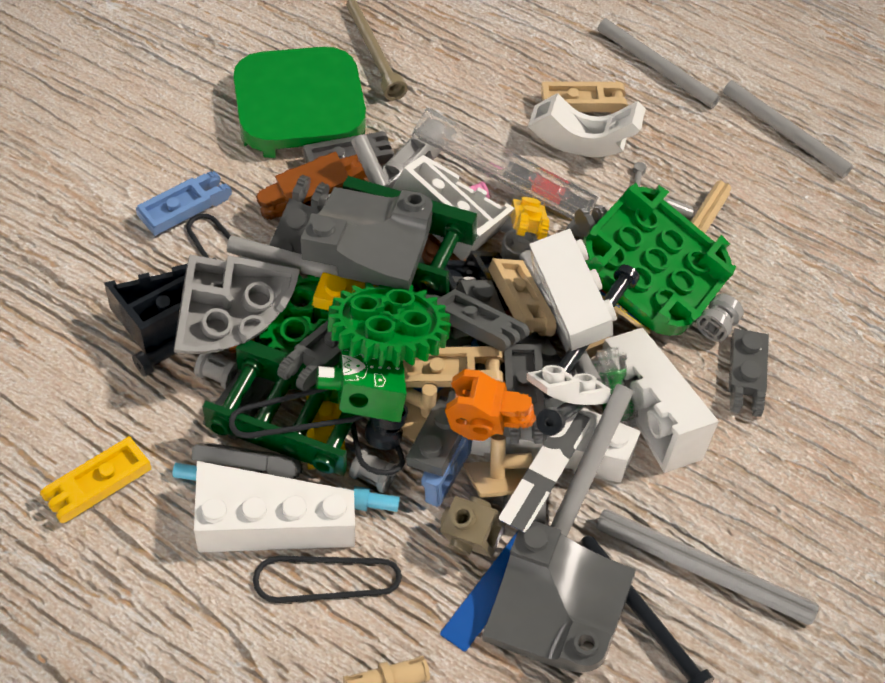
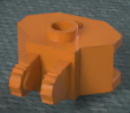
M464 369L452 377L451 385L455 390L456 397L446 404L445 413L450 428L468 440L484 441L495 434L503 435L505 427L528 429L535 422L532 398L528 394L507 391L505 382H499L480 370Z

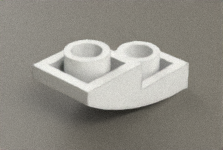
M548 365L543 367L542 370L527 373L526 380L547 395L563 402L580 405H598L608 403L610 399L611 389L590 374L580 373L573 377L563 367Z

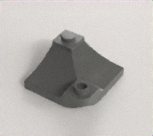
M334 187L322 210L318 214H311L301 236L302 259L337 266L338 277L409 291L432 223V201L422 193L402 190L399 196L391 198Z
M533 521L525 533L520 530L517 533L501 586L482 634V640L556 668L578 673L593 671L600 667L606 659L632 586L636 569L608 559L581 546L561 534L562 530ZM585 641H589L592 643L593 648L585 651L579 646L584 644Z

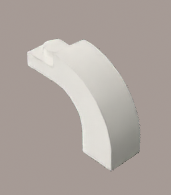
M557 93L534 106L528 127L547 144L563 152L584 157H604L620 153L624 150L627 137H633L641 130L646 109L637 101L607 116H589L572 108Z

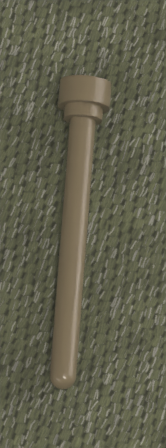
M348 0L346 7L382 76L381 89L385 97L391 101L401 99L408 90L405 80L400 74L392 71L357 1Z

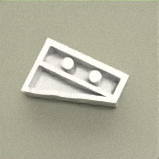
M422 155L404 167L392 189L419 192L428 196L433 201L477 213V237L473 245L457 242L453 251L461 261H464L471 251H476L499 232L515 208L507 203L503 207L485 197L487 191L480 187L476 191L458 181L459 175ZM434 235L440 242L443 241L444 237Z
M567 229L530 243L534 278L537 284L542 283L546 291L545 299L548 305H552L556 314V321L570 349L573 351L613 336L612 321L617 320V316L609 299L603 300L599 292L603 288L596 269L589 270L585 262L589 257L581 239L576 241L571 229Z

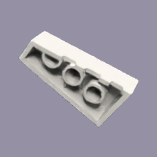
M643 327L605 339L600 361L605 370L613 368L622 369L619 384L634 391L629 401L630 414L662 471L666 473L703 460L719 421L661 351L655 341Z
M197 461L194 534L198 552L355 547L354 490Z

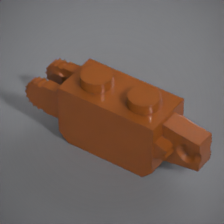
M335 151L276 175L277 183L267 186L266 189L261 191L259 190L256 198L264 219L272 220L276 217H282L289 198L292 199V192L298 178L302 175L308 176L311 179L310 188L303 204L311 206V198L319 183L328 184L330 186L328 194H331L334 187L343 189L342 185L347 176L361 180L367 176L357 154L340 159Z

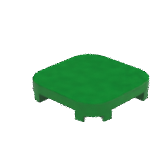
M335 47L263 51L249 54L242 58L235 66L233 76L241 139L244 146L249 145L256 150L262 151L264 158H276L275 149L303 147V145L365 134L366 107L358 68L353 57L346 51Z
M637 183L627 188L623 195L582 240L589 257L585 262L589 270L596 269L602 283V290L605 293L609 291L615 282L614 272L620 265L625 264L633 267L639 273L640 280L634 288H627L618 303L654 332L666 336L681 335L697 321L723 285L734 274L736 266L732 265L731 258L726 249L730 243L722 235L716 241H713L667 203L664 198L669 191L658 185L654 190L647 187H638Z

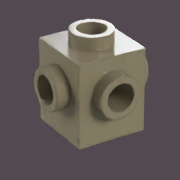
M455 496L451 506L447 507L442 514L440 532L450 542L449 547L452 550L470 556L473 551L492 558L507 523L499 520L500 513L496 509L491 508L489 502L475 496H470L469 500Z

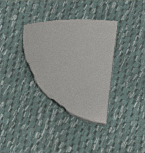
M190 254L183 285L174 352L184 354L220 352L241 343L244 344L257 337L269 327L279 313L283 312L295 289L300 269L229 255L226 261Z

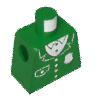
M350 348L341 350L339 367L318 366L316 389L338 391L339 410L349 414L401 422L407 394L403 360L400 361L399 367H395L392 361L386 360L383 366H379L378 359L375 358L365 363L363 362L364 355L362 354L350 357Z

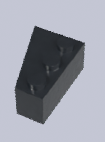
M187 264L171 267L172 272L151 277L149 272L139 274L138 280L116 284L115 280L104 282L110 309L145 354L176 338Z

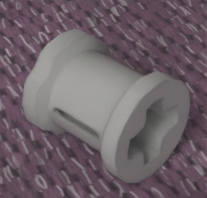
M216 352L200 354L194 368L196 376L200 378L206 376L220 382L221 387L226 389L239 371L237 358L230 360Z
M366 447L361 448L362 458L371 467L388 470L398 465L394 461L387 463L372 455L371 450ZM357 457L354 458L349 471V477L355 480L359 477L377 486V491L380 493H385L389 489L396 475L395 473L384 476L368 472L359 464Z

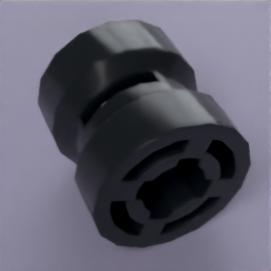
M404 404L401 422L369 417L370 420L366 425L364 433L368 444L381 450L395 449L400 445L403 436L402 427L405 425L408 416L406 405Z

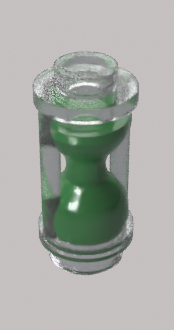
M618 347L596 351L597 357L591 359L602 380V384L611 389L610 397L616 384L626 386L624 377L627 373L625 361L628 359L627 353H619ZM631 398L620 423L633 428L637 426L635 418L639 415ZM607 403L602 404L603 412L606 408Z

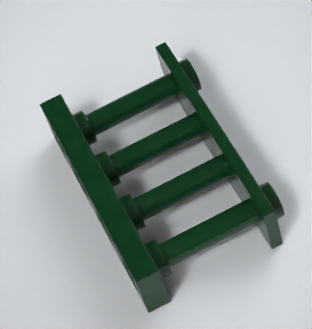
M347 176L342 185L343 189L391 198L397 197L401 193L399 190ZM431 200L433 208L429 233L444 237L431 265L419 262L411 285L420 291L426 290L428 295L442 297L449 293V271L444 269L457 242L472 246L477 237V213Z
M252 340L237 345L238 369L242 371L222 406L209 401L204 402L202 408L205 426L218 435H231L291 458H297V460L313 465L323 473H336L344 476L347 471V451L340 448L353 422L335 425L326 443L306 437L309 429L255 438H241L231 431L229 418L241 404L255 377H262L276 382L266 399L270 400L286 396L289 389L303 391L296 386V379L307 366L302 363L295 375L288 378V380H284L277 375L279 364H281L284 358H287L289 353ZM316 384L307 390L316 388ZM328 390L309 395L294 426L312 423L323 401L338 404V391ZM281 403L262 407L257 418L240 413L235 419L236 428L245 433L281 428L271 424ZM341 412L339 418L352 417L355 414Z

